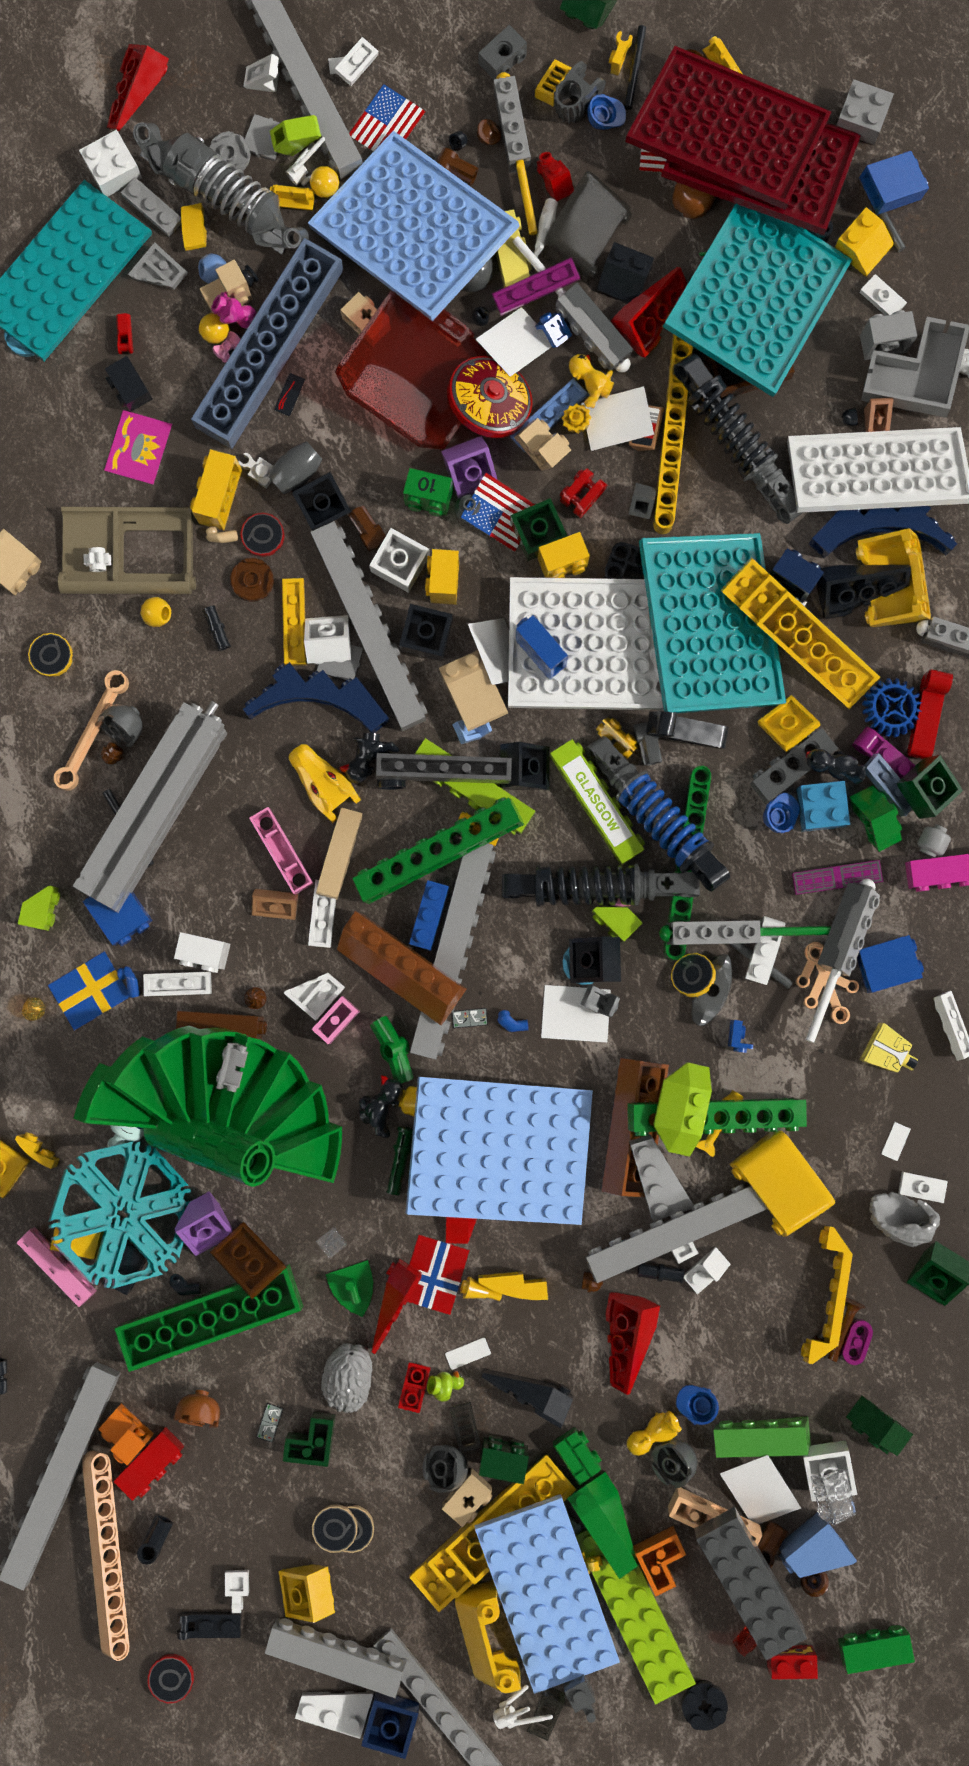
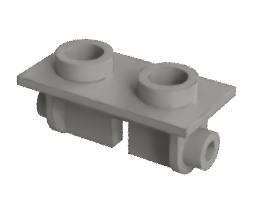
M228 1043L224 1048L222 1068L218 1071L216 1078L218 1082L217 1089L227 1088L228 1091L236 1092V1089L240 1087L243 1072L235 1069L236 1066L242 1068L245 1066L248 1054L246 1046L238 1045V1043Z

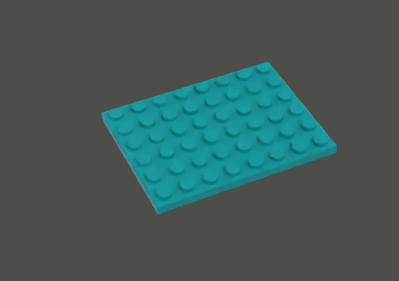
M735 204L662 327L771 397H774L852 259L804 228Z
M760 533L642 538L639 540L664 711L689 713L786 704L777 643L721 591L751 557L766 570Z

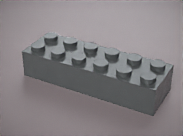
M733 1507L696 1527V1540L764 1658L768 1660L806 1640L807 1637L802 1622L736 1508Z

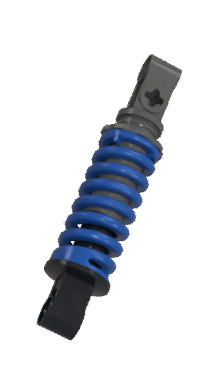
M601 736L585 747L584 751L587 758L610 781L612 788L619 791L616 795L617 801L625 806L631 815L636 816L638 823L644 824V829L647 832H652V838L655 841H659V846L667 850V855L670 858H675V864L682 873L691 870L710 892L730 879L728 869L711 853L714 847L713 842L707 840L701 832L691 836L696 826L691 823L683 827L688 821V817L686 815L678 817L680 808L677 806L670 808L672 805L670 798L662 800L665 792L661 789L654 791L657 783L655 781L650 782L651 777L647 771L638 773L636 767L630 764L605 736Z

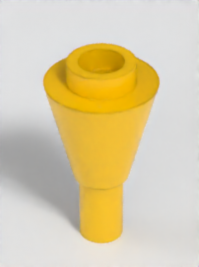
M470 1276L467 1280L462 1281L460 1293H463V1298H490L500 1301L502 1298L501 1293L481 1285Z

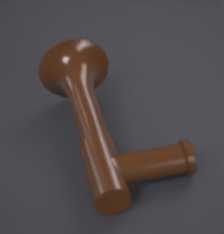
M850 1298L845 1300L847 1310L841 1326L839 1345L831 1350L828 1355V1359L834 1362L838 1361L855 1314L860 1309L866 1308L863 1304ZM815 1335L813 1337L814 1340L824 1341L823 1339L818 1338Z

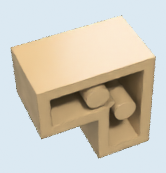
M235 259L215 269L219 279L200 288L211 313H213L211 310L212 303L217 295H221V292H226L227 297L237 299L241 306L247 305L249 301L253 300L247 281Z
M536 418L514 438L540 470L543 471L553 468L571 449L568 446V440L563 435L558 433L552 435L549 432L548 424L544 420Z

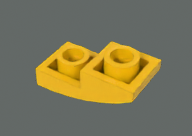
M202 203L181 207L182 235L185 250L206 247L207 231L204 226V208Z
M28 1132L16 1136L15 1140L18 1145L31 1158L50 1169L57 1167L60 1159L54 1157L55 1153L46 1149L40 1151L43 1142L37 1140L38 1136Z

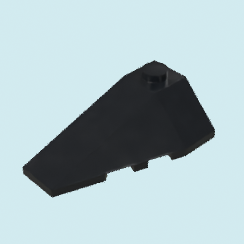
M836 565L821 568L820 570L824 573L817 582V590L823 618L830 619L846 616L852 613L853 609L864 605V607L870 605L872 600L880 596L887 597L908 587L911 566Z
M485 1368L482 1370V1378L505 1393L513 1392V1397L522 1405L531 1404L535 1410L534 1413L561 1429L573 1401V1395L568 1387L563 1384L557 1386L551 1382Z

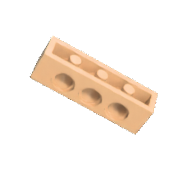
M681 1487L676 1488L668 1505L669 1517L694 1529L728 1511V1509ZM740 1516L758 1546L762 1538L760 1525Z

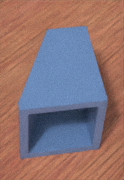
M819 1511L783 1540L779 1548L781 1551L779 1557L783 1561L782 1563L791 1574L795 1572L799 1578L852 1565L857 1562L847 1545Z

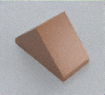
M893 398L870 399L864 409L866 432L890 431Z

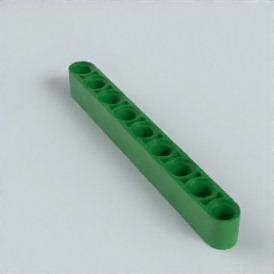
M705 766L696 767L689 776L684 815L687 817L689 815H696L699 818V824L695 825L696 829L691 836L698 832L703 833L711 783V772ZM696 772L704 773L706 777L704 782H698L695 779ZM692 794H700L702 796V803H694L692 801ZM687 821L686 824H685L683 827H685V826H687L688 824H690L689 821ZM676 865L675 873H682ZM671 896L667 923L690 922L693 897ZM677 901H683L686 904L685 912L681 913L676 910L675 904ZM664 942L663 951L665 957L670 960L682 958L686 951V945H678L680 948L679 955L672 956L669 953L670 945Z

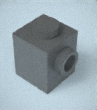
M636 483L629 514L650 519L657 488Z

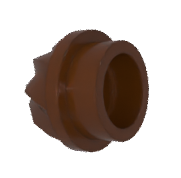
M109 742L108 745H104L102 748V760L106 764L114 765L122 760L124 751L117 744Z
M258 987L250 988L244 996L245 1004L251 1009L262 1008L267 1000L266 993Z
M584 1271L582 1289L587 1290V1293L598 1291L603 1285V1281L595 1283L591 1271Z

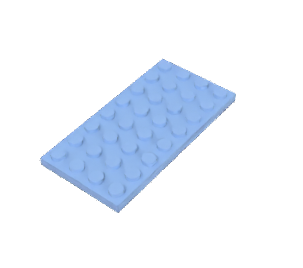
M561 1494L474 1525L534 1694L574 1680L583 1674L585 1676L620 1663Z

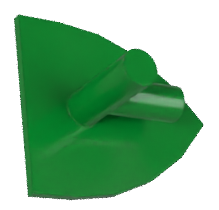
M368 1260L325 1274L329 1287L339 1303L350 1312L363 1317L370 1305L373 1294V1277Z

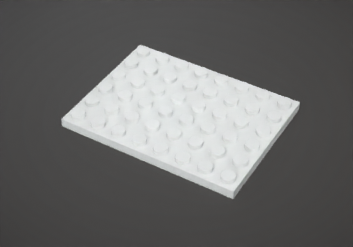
M510 577L508 708L664 710L644 579ZM534 615L568 655L567 666L551 680L544 675L516 642V625L525 617L529 619Z

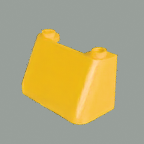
M908 528L857 540L856 556L864 565L911 566L908 587L887 597L880 596L871 601V606H868V611H865L867 624H870L871 627L929 620L931 613L921 545L917 534Z
M783 1131L769 1132L730 1163V1166L733 1168L731 1172L734 1177L739 1181L748 1182L773 1215L772 1228L779 1236L787 1237L835 1204L833 1196Z
M491 1580L470 1586L457 1599L455 1598V1606L474 1676L479 1681L500 1692L511 1693L521 1690L518 1659L508 1658L503 1650L492 1652L485 1625L495 1622L500 1614L497 1600L498 1592L494 1581Z

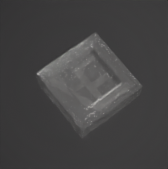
M335 1227L316 1240L329 1259L347 1246L346 1241Z

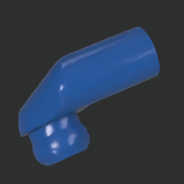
M128 966L119 968L117 970L118 978L120 980L126 979L129 997L140 996L138 981L132 969Z
M502 1010L498 1013L499 1024L508 1032L528 1030L527 1020L515 1021L507 1010Z

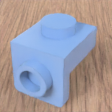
M463 720L452 724L461 744L481 739L492 731L489 722L469 732Z

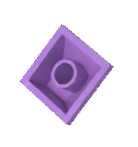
M210 1191L189 1202L175 1227L176 1234L195 1256L219 1244L233 1231L220 1204Z

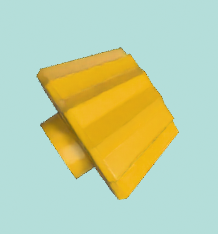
M578 403L574 406L569 405L568 409L564 411V416L561 418L564 421L563 426L573 433L579 434L584 432L585 429H588L592 418L589 415L590 410L586 409L585 405H579Z

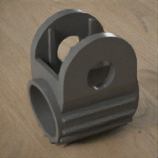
M583 61L578 62L566 74L565 79L556 86V91L554 92L556 113H558L559 118L563 119V122L566 121L568 124L570 122L576 123V121L581 120L585 116L590 100L596 95H601L606 85V81L603 78L597 77L591 85L583 80L587 68ZM568 98H575L578 100L575 104L570 106L562 104V102Z

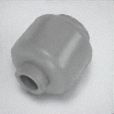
M937 824L934 827H925L917 843L920 847L919 851L932 858L942 856L951 841V837L946 834L947 829Z

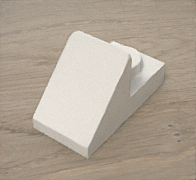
M270 54L247 66L244 87L253 90L276 92L279 78L277 67L279 58Z
M714 1247L684 1273V1279L698 1294L713 1280L717 1282L730 1266V1263Z

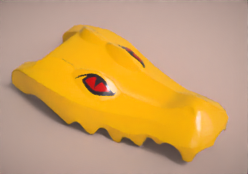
M301 744L289 754V761L297 771L310 801L332 823L337 820L336 815L332 811L347 798L351 797V800L356 804L361 801V798L346 776L319 757L308 745Z

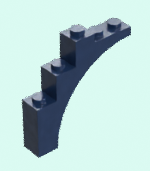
M930 506L902 507L898 512L895 508L870 509L865 515L861 514L860 509L839 510L811 539L809 545L825 558L837 547L852 539L867 534L891 533L908 528L915 532L920 540L934 546L945 556L957 543L950 533L944 532L939 527L938 522L934 518L926 515L931 509Z
M290 662L287 665L282 664L275 669V674L272 675L277 682L275 685L270 684L265 687L262 695L248 700L245 703L246 707L243 708L248 717L253 719L262 712L282 704L316 702L333 706L348 713L361 722L370 733H376L390 722L387 715L357 677L353 680L349 678L343 682L340 690L324 670L312 673L308 677L309 681L305 683Z

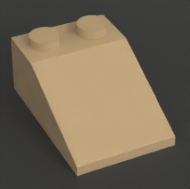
M3 529L0 532V585L16 596L18 592L24 590L29 577L38 572L41 561Z
M478 650L439 667L443 682L468 732L508 714L496 685L491 684Z

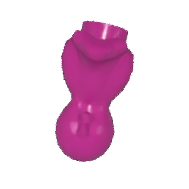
M221 292V295H217L211 306L213 314H218L220 317V322L223 324L237 322L239 326L245 329L250 326L257 314L252 306H241L237 299L227 297L226 292Z

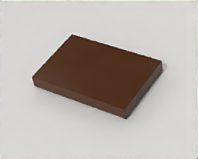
M244 1221L210 1251V1254L251 1299L287 1268Z

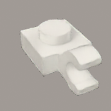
M226 1570L225 1596H232V1613H241V1610H243L242 1596L249 1595V1570Z

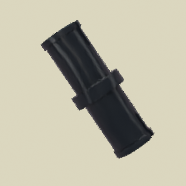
M215 605L204 608L202 612L209 626L208 632L212 634L217 650L223 651L230 648L231 645L224 631L225 625L221 623Z
M640 1264L638 1265L637 1277L657 1279V1282L666 1280L683 1283L684 1269L665 1267L664 1264H659L658 1266Z

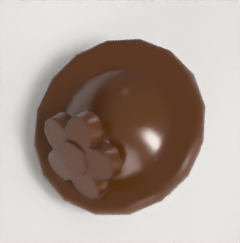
M484 119L478 124L477 137L484 145H495L500 141L501 131L494 121Z
M825 1572L802 1577L801 1586L807 1595L819 1597L827 1591L829 1579Z

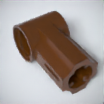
M443 148L436 160L437 163L469 186L473 185L476 180L479 168L460 159L453 150Z
M364 505L352 510L348 517L359 532L365 547L370 552L382 544L386 535L380 525L374 522Z
M769 1520L758 1548L761 1553H767L766 1562L772 1568L775 1562L774 1557L788 1532L780 1525Z

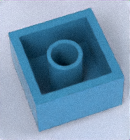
M845 781L801 785L796 789L797 800L800 806L801 832L844 828L850 825Z

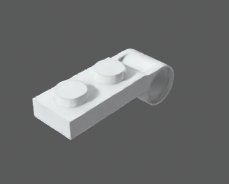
M763 916L760 927H785V922ZM760 936L761 943L755 944L745 975L746 979L765 985L768 984L782 936Z

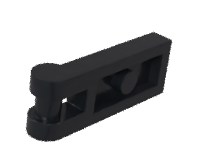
M180 1612L177 1614V1622L179 1623L177 1639L240 1638L242 1612ZM195 1622V1628H188V1623Z

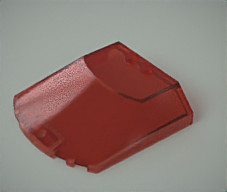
M390 291L338 364L335 373L346 396L406 439L421 448L444 450L461 425L448 401L447 389L449 380L455 369L462 362L473 357L487 356V351L473 338L475 334L445 309L432 321L401 298L395 291Z

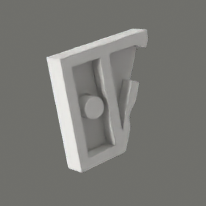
M326 973L292 989H288L284 994L317 1021L345 987L331 974Z

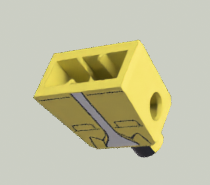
M878 1023L859 1059L862 1062L897 1073L902 1066L912 1071L918 1063L917 1058L908 1054L912 1044L884 1023Z

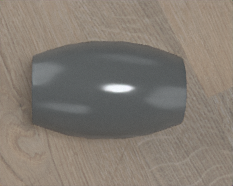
M305 441L294 446L281 456L271 469L268 477L285 495L304 485L315 474L323 459Z

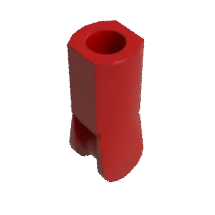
M127 313L117 314L119 355L122 352L133 354L131 315ZM128 339V343H122V340Z

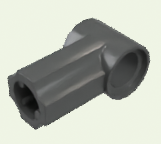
M647 722L633 724L634 736L637 744L639 743L643 766L661 763L659 737L646 734Z

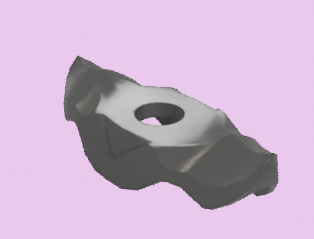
M726 954L718 955L711 961L716 971L714 984L719 987V994L711 997L706 992L699 997H692L691 1016L694 1023L698 1026H705L713 1020L723 1008L732 984V965L730 957Z

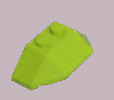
M686 1062L663 1080L653 1125L667 1152L690 1157L702 1137L712 1092L709 1067Z

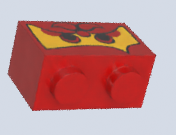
M794 1645L768 1659L767 1669L771 1679H818L817 1654L813 1646Z

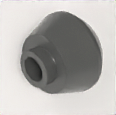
M473 494L461 496L455 504L456 516L462 522L469 523L461 518L464 510H474L472 515L477 514L480 510V502L476 506V502L472 498ZM471 500L474 505L472 508H467L465 505H468Z

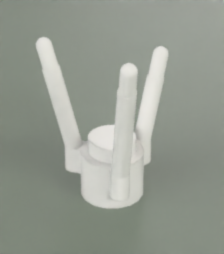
M321 137L316 144L314 142L311 143L295 163L285 171L289 179L296 186L299 183L305 186L310 181L311 175L306 177L308 171L303 164L325 141L324 137Z
M524 1685L521 1690L515 1692L506 1701L499 1703L500 1708L493 1712V1719L499 1729L507 1726L510 1729L518 1725L550 1720L553 1718V1715L549 1714L516 1720L517 1716L530 1711V1707L515 1711L513 1706H509L529 1688L528 1685Z

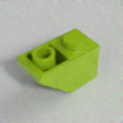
M315 115L284 120L269 131L274 152L294 156L321 137L317 116Z
M48 886L24 901L18 924L49 931L55 922L53 911L55 905H58L60 900L59 888Z
M596 907L592 910L595 914L592 918L600 926L605 924L610 930L608 934L611 937H620L622 943L643 924L628 907Z

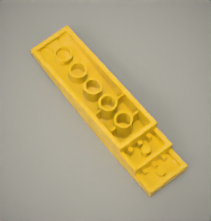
M752 557L721 589L732 602L848 709L880 678L876 672Z
M544 1455L526 1471L524 1484L511 1483L480 1510L470 1524L466 1523L419 1565L409 1575V1578L435 1609L440 1612L454 1598L457 1599L472 1584L475 1585L490 1571L474 1525L561 1494L564 1502L576 1491V1488L548 1455Z

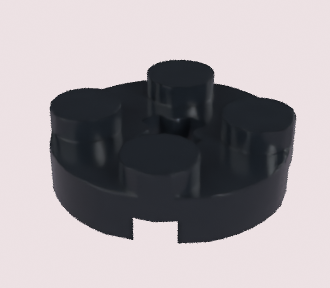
M708 1680L696 1681L695 1685L687 1688L681 1700L684 1717L695 1730H712L723 1724L726 1720L728 1704L725 1694L719 1686L717 1687ZM706 1700L707 1704L711 1703L707 1710L698 1708V1706L702 1705L701 1701Z

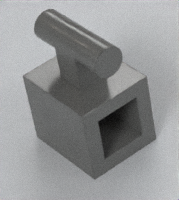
M583 1674L574 1680L563 1683L564 1692L575 1713L583 1709L587 1721L590 1723L594 1722L596 1719L593 1705L596 1702L595 1695L586 1675L584 1676Z

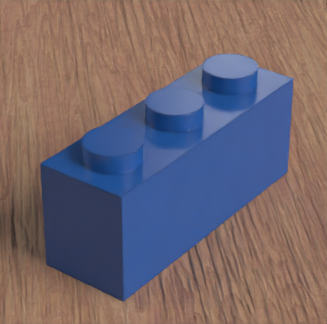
M427 880L409 945L429 951L432 950L449 886Z

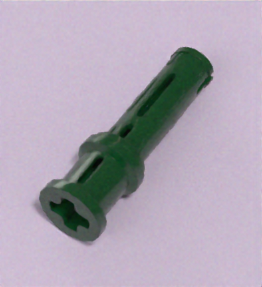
M397 1126L399 1132L396 1144L393 1145L395 1155L386 1193L397 1196L400 1195L408 1154H411L413 1128Z

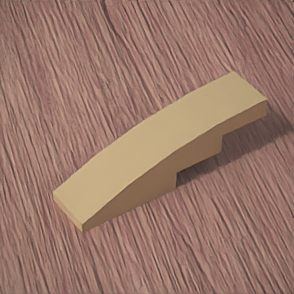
M341 808L316 894L338 899L363 813Z

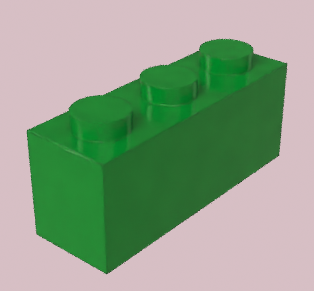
M893 1625L887 1630L881 1631L870 1629L866 1633L859 1635L848 1633L844 1637L838 1638L842 1664L847 1674L915 1662L910 1634L905 1627L900 1625Z

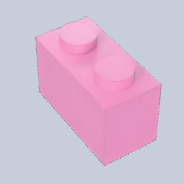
M342 996L312 1030L327 1044H331L360 1011Z

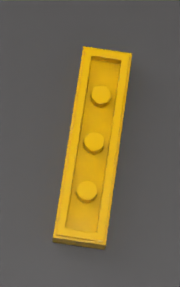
M304 578L282 579L284 664L287 665L290 662L292 666L306 665L304 644Z

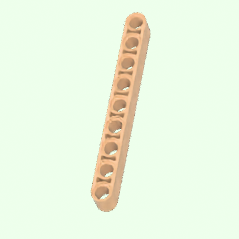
M90 1450L82 1459L100 1644L104 1655L119 1661L128 1655L129 1638L111 1463L108 1455ZM98 1457L99 1462L97 1466L94 1467V1461ZM101 1480V1486L96 1490V1484ZM103 1503V1509L99 1513L98 1508ZM103 1527H106L105 1533L101 1536V1530ZM108 1550L107 1557L103 1559L104 1552ZM110 1573V1579L105 1582L106 1576ZM113 1596V1600H112L111 1604L108 1605V1601H109L110 1597ZM115 1620L114 1626L110 1629L111 1622ZM118 1643L116 1650L113 1651L114 1645Z

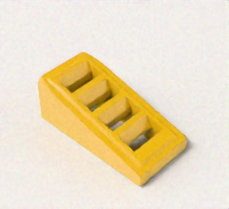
M554 59L535 89V98L554 107L556 86L549 83V80L558 86L572 68ZM558 68L566 73L562 74L555 69ZM552 74H554V75H556V76H558V77H560V78H562V79H561V80H558V79L552 77ZM545 87H548V88H550V89H552V90H554V91L551 92V91L545 89Z

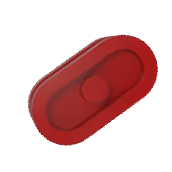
M588 468L584 471L582 469L579 470L573 479L575 480L570 487L567 485L559 495L562 497L560 502L564 506L569 507L571 504L576 506L573 513L579 518H582L608 486L601 479L594 483L592 481L594 473ZM587 487L590 491L581 500L578 496Z

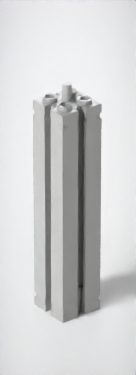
M211 701L204 713L202 712L203 709L194 703H191V705L183 703L179 709V714H176L81 871L80 877L73 884L74 888L119 913L219 749L220 743L227 735L224 729L225 725L221 723L222 720L213 715L219 706L217 703Z

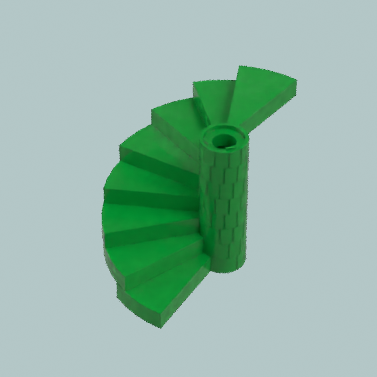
M185 1026L168 1032L156 1040L143 1036L140 1037L118 1057L111 1067L102 1063L98 1064L83 1089L73 1119L88 1124L144 1128V1137L149 1145L251 1187L264 1183L271 1175L273 1168L334 1183L341 1155L342 1126L329 1122L328 1107L322 1085L309 1081L304 1069L290 1053L276 1049L257 1038L225 1028L198 1029L192 1026ZM228 1043H238V1045L246 1046V1051H248L244 1068L236 1066L235 1069L243 1072L240 1087L236 1089V1092L228 1091L227 1088L217 1089L218 1082L216 1078L218 1071L222 1068L223 1050Z

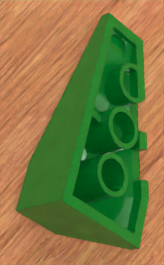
M604 1472L569 1496L568 1500L620 1579L638 1567L619 1492L607 1473Z

